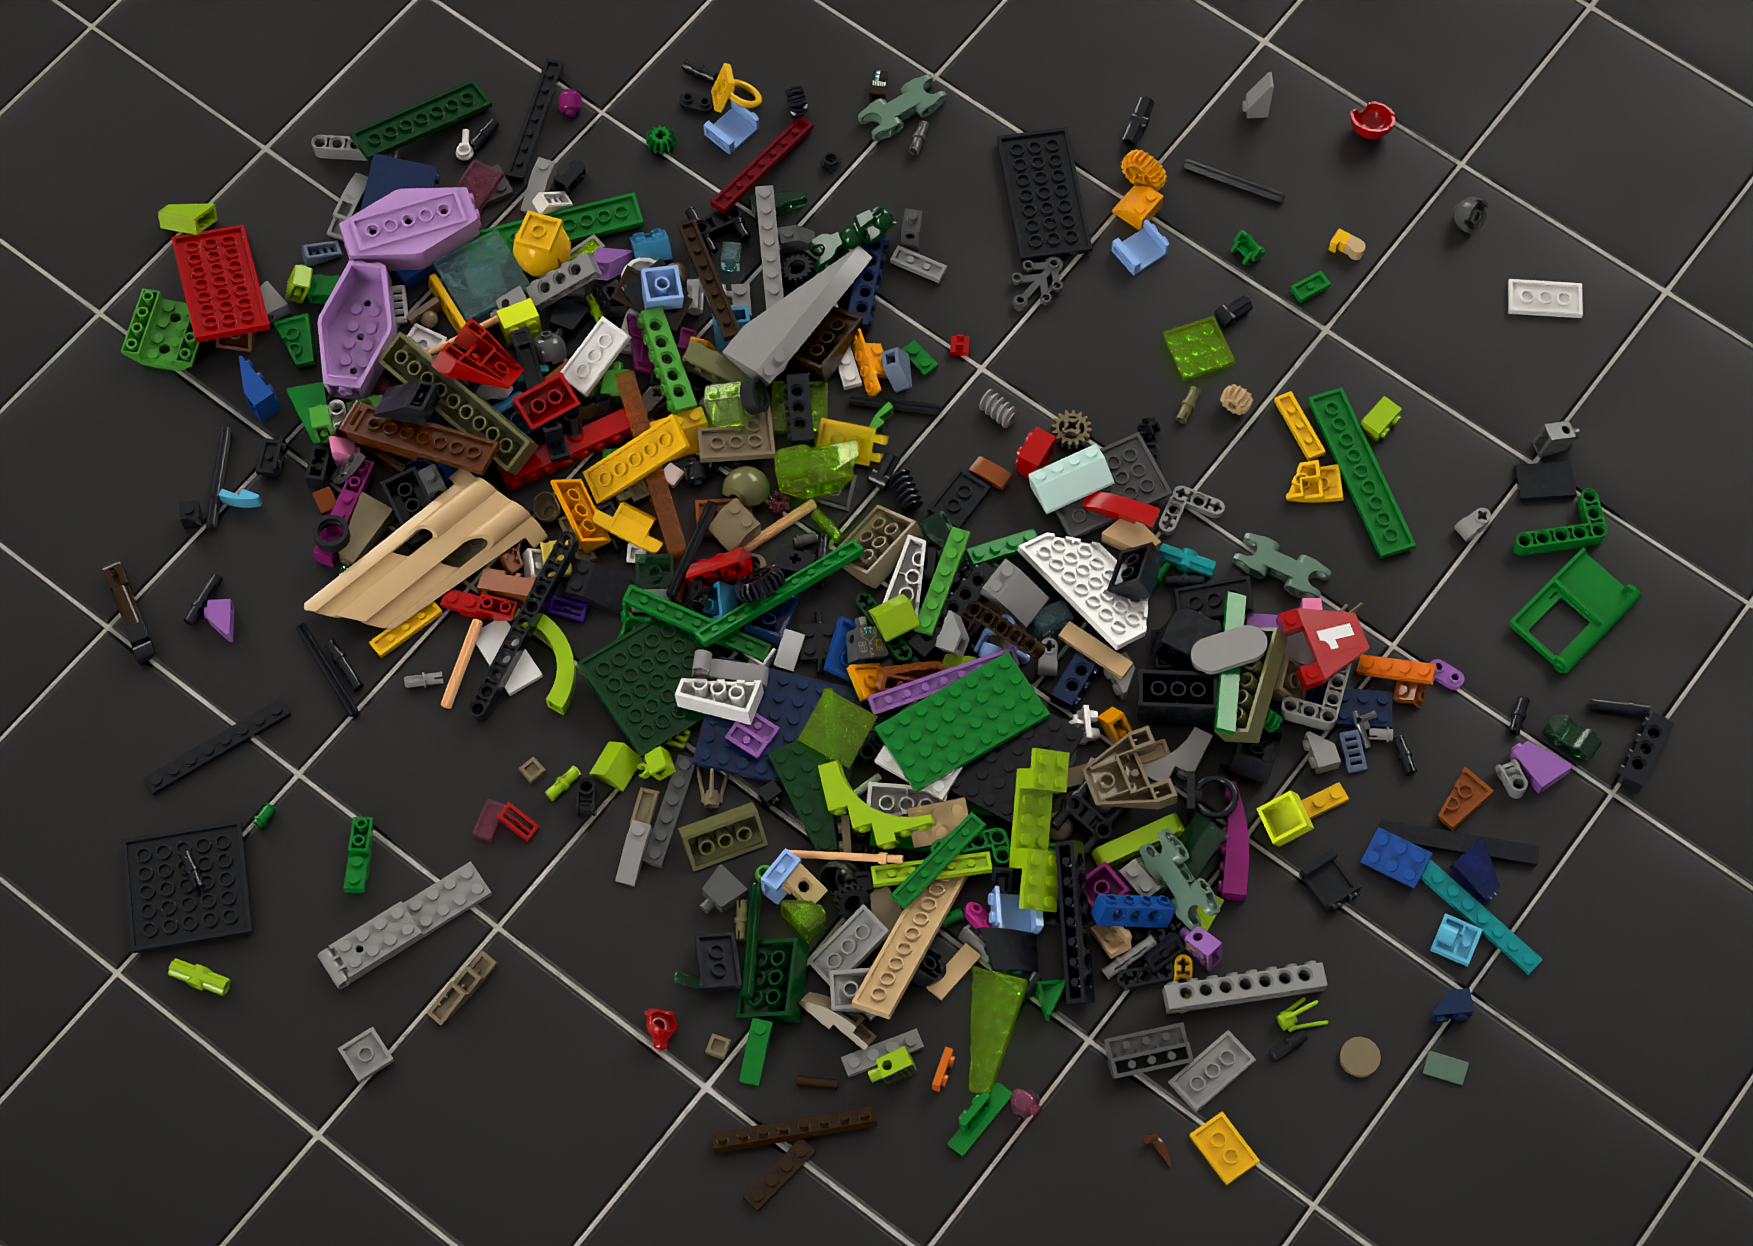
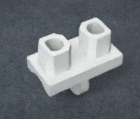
M1083 705L1081 710L1072 715L1073 720L1069 721L1070 724L1085 731L1079 745H1085L1088 741H1096L1100 737V730L1098 728H1091V723L1098 721V711L1089 710V705Z

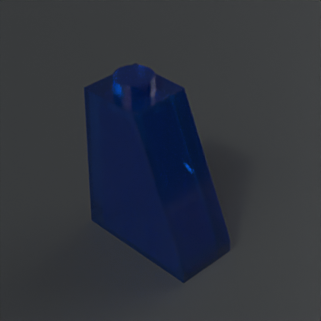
M1481 838L1459 857L1450 868L1483 903L1486 899L1491 901L1499 894L1496 890L1500 887L1486 843Z

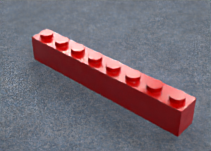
M627 406L583 426V432L580 435L570 436L565 434L564 440L570 454V459L552 464L546 444H543L536 449L517 475L507 472L500 465H496L498 474L508 492L517 490L528 482H535L539 477L546 474L550 475L559 468L568 467L579 459H585L590 454L603 451V449L612 444H619L630 436L638 435L643 431L642 421L634 406Z

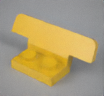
M624 501L620 503L613 517L596 509L592 519L594 525L651 554L658 553L663 545V542L647 535L650 528L654 525L656 517Z

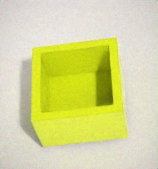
M531 298L496 311L497 317L500 320V330L508 347L513 345L510 336L511 331L528 327L532 339L542 332L539 314Z
M1291 790L1257 808L1272 843L1277 846H1282L1314 829L1299 795Z

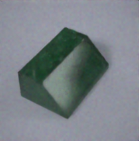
M1199 812L1195 814L1178 838L1189 854V859L1184 863L1195 880L1201 877L1230 836V834Z

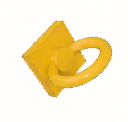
M724 63L711 90L714 110L721 113L728 99L746 108L760 106L762 96L759 91L744 81L734 79L731 65ZM735 86L751 93L755 100L748 101L734 94Z

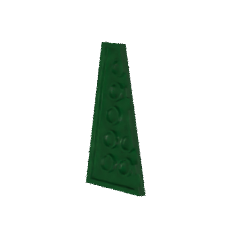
M820 729L769 752L768 757L815 851L835 852L837 851L833 814L828 811L818 769L819 765L826 764Z

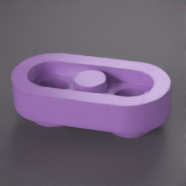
M1440 659L1430 662L1441 668V670L1436 671L1435 681L1451 690H1457L1462 687L1464 675L1461 671ZM1452 676H1456L1458 680H1453Z

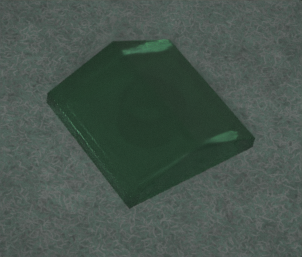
M635 554L636 587L643 590L668 589L674 576V554Z

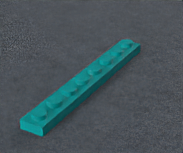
M1430 859L1421 880L1470 924L1483 929L1482 934L1529 975L1543 959Z

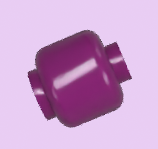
M565 89L559 95V110L565 113V116H576V113L582 109V96L575 89Z

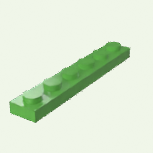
M952 526L918 616L920 626L914 628V631L933 637L971 536L970 531Z

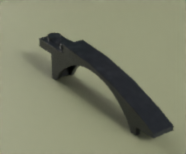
M528 327L511 331L510 336L519 365L524 369L522 375L526 388L529 390L544 382L533 340ZM555 418L540 426L539 428L552 464L570 459V454L564 440L563 428L558 419Z

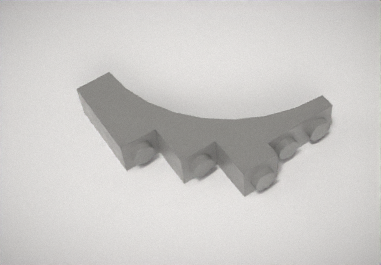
M1195 727L1187 740L1175 751L1151 763L1142 764L1150 784L1170 778L1172 773H1175L1180 779L1186 780L1187 771L1196 772L1213 735ZM1091 757L1088 764L1092 762L1094 758Z

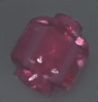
M1027 1087L1016 1089L1010 1097L1011 1109L1023 1118H1029L1032 1115L1036 1116L1041 1109L1039 1105L1040 1097Z

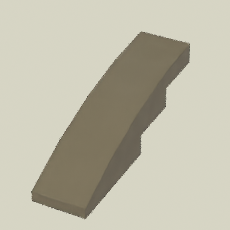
M481 950L470 966H466L456 980L449 983L427 1014L443 1026L473 995L499 963L485 951Z

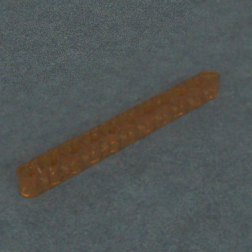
M630 370L615 374V379L634 439L651 427L634 371ZM660 466L646 475L645 480L669 560L674 561L682 558L687 546L663 467Z

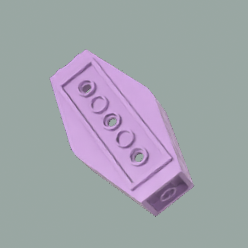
M467 187L398 189L339 223L342 239L350 261L380 262L386 265L388 271L424 269L479 236V228H482L478 209L475 208L473 194H469ZM443 209L448 211L446 214H441ZM411 220L412 223L408 225L405 221ZM376 230L377 232L376 234L371 235L370 231Z
M349 261L319 315L317 324L323 384L330 397L349 400L368 398L385 369L377 360L396 337L397 326L392 280L386 265L380 262ZM370 301L371 305L365 306V302ZM364 335V339L358 340V336ZM352 369H357L356 374H351L350 372Z

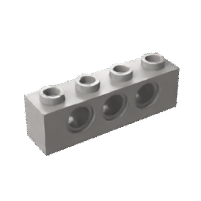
M583 252L578 254L576 259L563 263L559 269L549 271L545 277L532 281L531 285L526 287V290L535 308L542 310L603 274L594 255ZM580 267L581 271L577 274V269ZM565 276V281L561 283L562 278ZM550 285L549 291L546 292L547 286Z

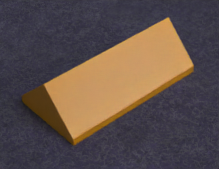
M582 479L551 480L550 483L585 554L609 543L611 538L608 532L592 522L596 508Z

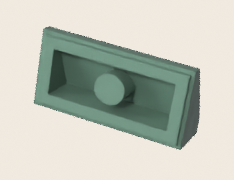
M1429 1051L1422 1074L1463 1085L1469 1062Z

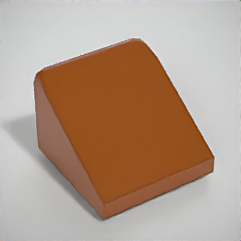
M330 486L312 494L321 514L333 509L336 499Z

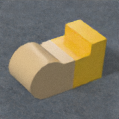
M1339 228L1330 241L1328 250L1334 253L1336 250L1348 254L1351 259L1359 260L1363 257L1366 246L1361 239Z

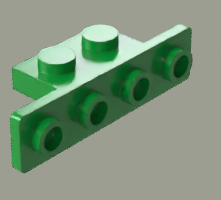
M997 1082L989 1093L983 1091L981 1095L977 1094L972 1100V1106L968 1111L964 1110L959 1116V1130L950 1139L948 1146L962 1157L965 1156L1013 1097V1093Z

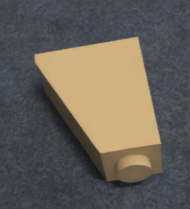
M1119 519L1104 530L1101 541L1104 544L1121 551L1153 542L1158 551H1160L1161 541L1144 524L1139 522L1133 524Z

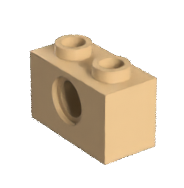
M801 863L782 885L786 893H792L797 898L796 902L798 905L807 909L812 908L828 891ZM800 882L806 885V892L799 890L798 884Z

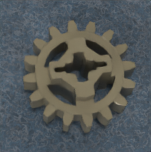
M1065 410L1064 415L1059 413L1058 419H1053L1051 427L1052 435L1056 436V443L1061 442V447H1064L1066 444L1068 449H1071L1073 445L1076 449H1078L1079 444L1084 446L1085 440L1089 441L1092 433L1091 422H1087L1088 417H1082L1081 411L1075 414V410H1072V413Z

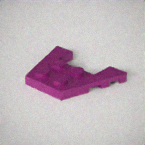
M628 313L626 318L628 332L632 337L630 345L634 371L650 375L651 367L655 366L649 359L648 346L643 342L642 329H639L637 325V318L639 316ZM685 327L680 328L676 347L681 360L688 348L690 337H695L697 330ZM662 360L665 364H669L668 361Z

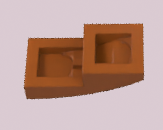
M981 456L976 459L969 469L972 475L986 480L988 485L1003 490L1013 477L1004 468Z

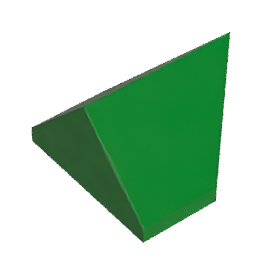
M1065 979L1037 982L1036 996L1044 1018L1047 1021L1050 1020L1065 990Z

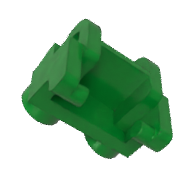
M1243 229L1239 231L1233 240L1235 243L1230 249L1233 254L1239 250L1245 256L1242 262L1245 266L1250 264V259L1256 262L1265 255L1264 247L1259 246L1253 240V237Z

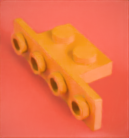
M859 328L850 345L868 396H876L881 391L878 378L888 379L883 369V349L879 343H865L862 331Z

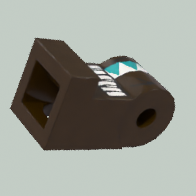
M873 71L869 93L870 103L879 99L875 98L874 95L883 96L882 98L886 100L888 71Z

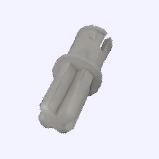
M440 671L428 674L422 672L420 675L404 677V684L406 688L424 686L425 688L426 685L444 684L443 678L435 679L436 677H443V674Z

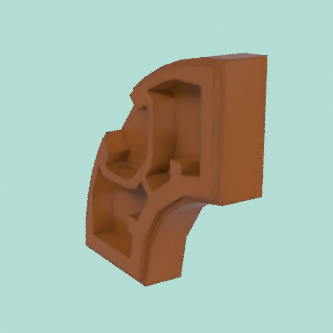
M524 538L500 555L501 564L507 575H513L524 565L520 556V547L525 540Z

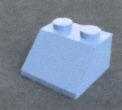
M677 265L641 269L642 296L645 310L661 306L663 310L682 308L684 296Z

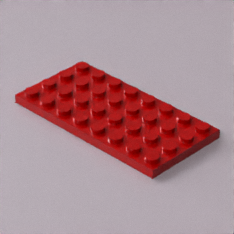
M244 224L202 231L198 235L185 234L171 237L196 343L270 330Z

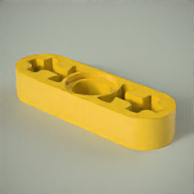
M1185 954L1177 956L1173 964V981L1192 979V959ZM1181 960L1188 964L1184 969V974H1180L1181 965H1178ZM1184 994V998L1188 999L1190 995Z

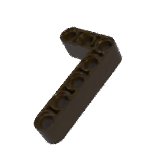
M971 601L961 614L970 639L965 653L983 626L1035 659L1042 657L1045 652V646L1042 642L979 601Z

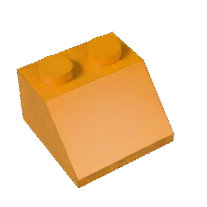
M1133 186L1112 209V213L1140 231L1143 229L1144 221L1146 219L1150 221L1162 208L1164 196L1150 186Z

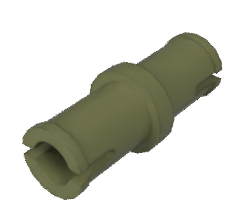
M1191 386L1186 398L1181 402V408L1175 418L1180 423L1186 424L1191 411L1196 407L1195 403L1201 394V390L1197 387Z
M736 900V917L734 918V923H736L735 940L743 942V939L746 941L749 901Z

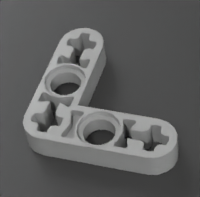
M1177 486L1173 490L1172 496L1161 516L1158 529L1163 535L1173 534L1185 507L1216 519L1224 514L1225 505L1221 500L1186 486ZM1181 492L1184 493V496H1182L1181 498L1178 497V494H1180ZM1196 498H1200L1204 504L1197 506L1193 501ZM1218 506L1219 510H1217L1216 512L1213 511V508ZM1176 507L1179 509V513L1172 514L1169 512V508ZM1169 518L1171 520L1170 527L1165 529L1164 525L1167 524Z

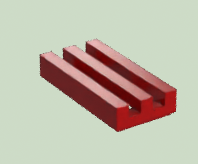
M510 802L505 805L496 817V819L526 842L539 828L537 823ZM508 808L531 825L533 829H529L507 811ZM503 815L507 816L515 824L521 827L524 831L528 833V835H526L520 829L514 826L511 822L504 818Z

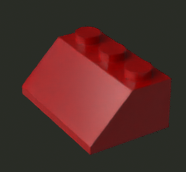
M562 372L512 399V406L522 422L531 431L581 404Z
M738 547L727 553H718L714 557L700 559L690 565L686 573V579L691 583L699 579L712 585L718 581L729 583L741 579V577L753 571L751 555L743 547Z

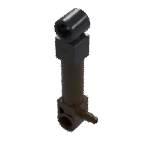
M118 560L102 566L138 663L141 664L156 658L155 648L139 612L121 561Z

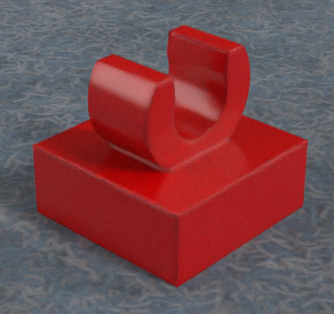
M957 334V336L951 335L950 355L968 356L970 337Z

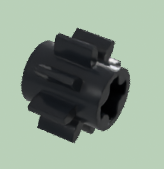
M1142 418V422L1138 424L1137 431L1143 436V440H1155L1156 435L1161 430L1160 424L1155 421V418Z

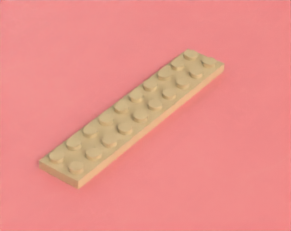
M968 876L934 880L902 911L853 998L852 1007L890 1020Z

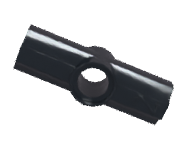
M1140 97L1135 111L1130 115L1127 130L1122 139V143L1128 148L1137 147L1142 133L1147 129L1149 116L1155 104L1150 97Z

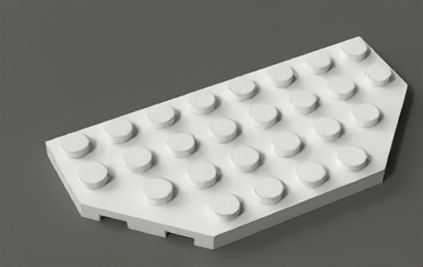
M1047 532L1019 545L1017 551L1115 650L1145 636L1148 598L1134 601L1110 593L1107 590L1117 560L1100 543L1093 541L1091 544L1081 542V539L1068 536L1065 539L1054 537L1055 534Z

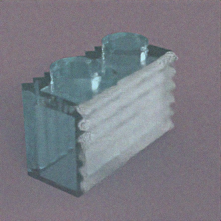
M1062 599L1042 608L1030 624L1038 639L1050 638L1059 630L1062 631L1069 621L1073 623L1074 617L1070 609H1068L1065 600Z

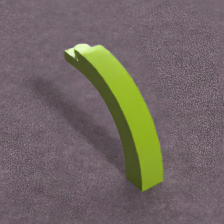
M518 608V610H517L516 613H515V618H516V616L518 615V613H519V611H520L519 608ZM543 614L534 632L549 644L557 660L555 682L546 698V703L549 708L564 715L569 708L575 691L576 669L574 658L567 638L561 629L548 616ZM524 622L522 625L527 627L529 623Z

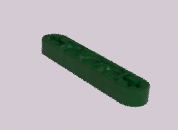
M859 593L855 599L857 609L863 617H866L870 627L876 626L873 619L869 617L868 610L879 605L869 593ZM862 600L868 603V608L864 602H861ZM901 635L894 638L899 640L897 645H890L889 641L886 642L884 640L887 650L899 665L912 662V650ZM900 649L902 650V653L904 655H907L906 658L904 656H901Z

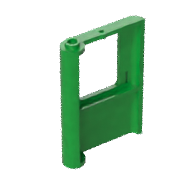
M1583 547L1509 623L1516 633L1554 665L1556 671L1567 674L1641 599L1642 595L1631 584L1624 587L1592 559ZM1563 599L1583 616L1589 624L1559 655H1554L1529 630L1558 600Z

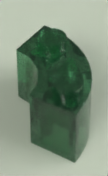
M1553 715L1542 731L1556 746L1560 747L1562 745L1571 751V755L1585 760H1591L1602 744L1595 731L1578 725L1567 715Z

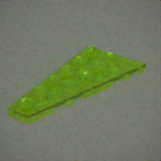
M972 966L973 983L971 991L973 992V1003L971 1004L970 1032L972 1035V1045H970L969 1090L977 1094H982L983 1091H986L991 1095L1028 981Z

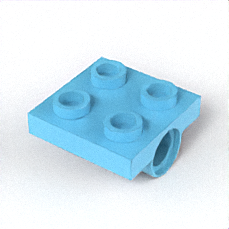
M1445 913L1430 951L1468 967L1483 929Z

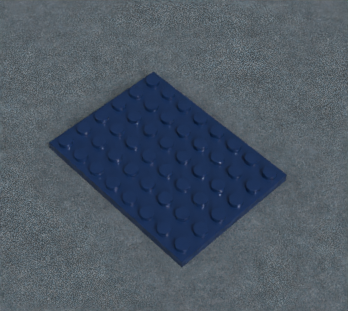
M722 656L719 657L720 660L743 662ZM769 668L767 688L763 689L764 694L756 713L778 726L780 730L758 759L725 738L735 721L706 713L704 715L692 765L709 769L713 768L714 770L764 782H770L773 779L777 785L783 786L768 757V753L821 729L825 763L837 760L842 765L845 777L849 782L855 759L854 752L857 750L859 738L842 721L840 713L848 703L853 701L858 702L866 710L868 702H860L853 687ZM848 709L849 714L855 716L854 712Z

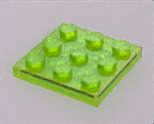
M1214 315L1164 331L1162 334L1183 381L1235 364V359Z
M772 381L771 417L773 434H787V431H791V427L786 424V415H789V410H785V398H788V393H784L783 382L787 381ZM809 381L814 434H818L821 418L827 419L828 382Z
M825 689L798 741L834 761L837 760L840 764L850 769L878 716Z

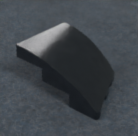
M977 928L978 934H982L986 944L984 950L989 958L992 971L1003 974L1015 971L1032 974L1033 971L1038 973L1036 934L1006 928Z

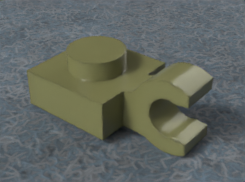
M642 478L626 488L625 492L616 495L617 498L615 500L618 505L623 501L627 502L629 499L634 504L649 497L651 494Z

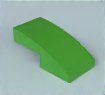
M890 402L886 403L873 418L869 427L876 428V434L880 435L884 432V422L894 415V406Z

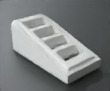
M565 191L538 192L532 200L540 214H547L573 206Z
M405 285L392 286L394 301L403 300L401 302H394L395 308L403 307V309H396L395 315L404 314V316L396 317V325L408 323L406 319L408 304Z

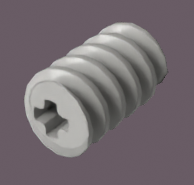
M989 389L980 401V410L985 411V414L990 415L992 419H996L998 424L1002 423L1003 428L1010 427L1018 419L1020 410L1014 413L1015 406L1009 409L1010 402L1003 404L1004 398L1001 397L997 400L999 394L995 393L992 396L993 389Z

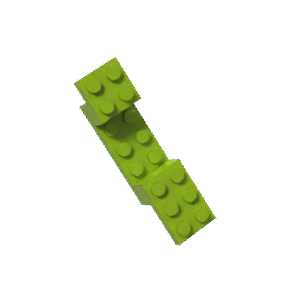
M1032 748L1031 767L1017 769L1009 868L1022 869L1019 909L1057 912L1058 878L1056 852L1048 851L1053 793L1067 791L1070 754L1068 752Z

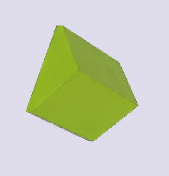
M903 594L868 610L886 642L920 626L910 599Z
M608 742L589 775L624 792L638 769L637 765L643 761V758H640L625 743Z

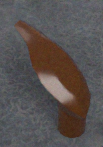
M1150 1132V1135L1144 1137V1142L1147 1144L1152 1143L1158 1154L1166 1161L1170 1168L1172 1163L1165 1143L1157 1134Z

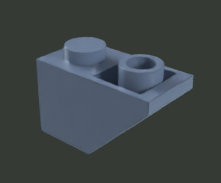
M898 347L882 352L883 369L894 391L898 393L912 388L909 354Z

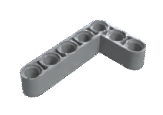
M316 135L312 138L311 144L314 154L318 158L368 161L351 140L350 136ZM400 148L384 156L401 159Z
M1352 663L1345 667V670H1341L1328 680L1322 705L1294 697H1286L1280 707V716L1287 721L1323 731L1333 729ZM1332 683H1338L1341 687H1335ZM1328 700H1333L1336 704H1330ZM1290 706L1294 710L1289 711L1285 707ZM1304 712H1310L1312 716H1307ZM1323 717H1329L1332 721H1325Z

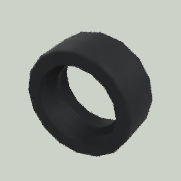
M756 377L742 382L739 392L745 410L751 415L767 411L770 404L769 394L761 379Z
M330 514L318 519L312 531L316 545L324 552H339L350 542L351 534L348 523L338 515ZM328 526H339L343 530V535L333 542H325L320 536L323 529Z

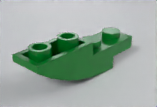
M353 817L348 846L349 857L344 892H365L372 853L373 817Z

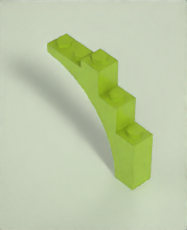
M837 760L818 766L828 811L839 816L846 814L848 810L852 828L857 832L865 833L873 827L876 844L881 849L890 850L895 848V845L900 844V835L901 837H908L914 831H929L932 829V826L936 825L935 818L931 814L917 817H899L885 814L870 807L853 791L845 777L842 765Z

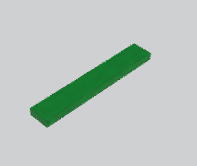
M971 812L895 889L890 898L905 910L986 827V824Z

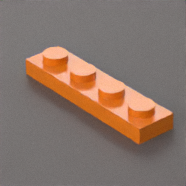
M1362 654L1356 672L1358 675L1433 685L1437 666L1432 663Z

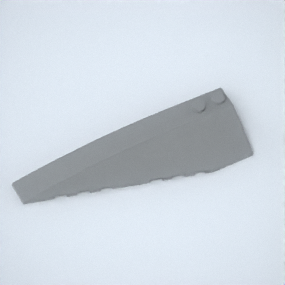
M857 246L745 324L721 353L751 379L757 377L767 387L873 257L860 246Z

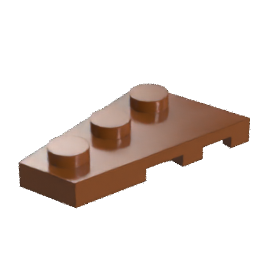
M1464 767L1450 796H1448L1438 814V819L1453 831L1494 794V790L1467 767Z

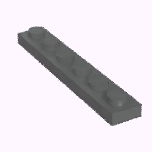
M678 754L674 766L676 772L671 775L643 858L644 864L659 868L663 867L696 765H692L693 758Z

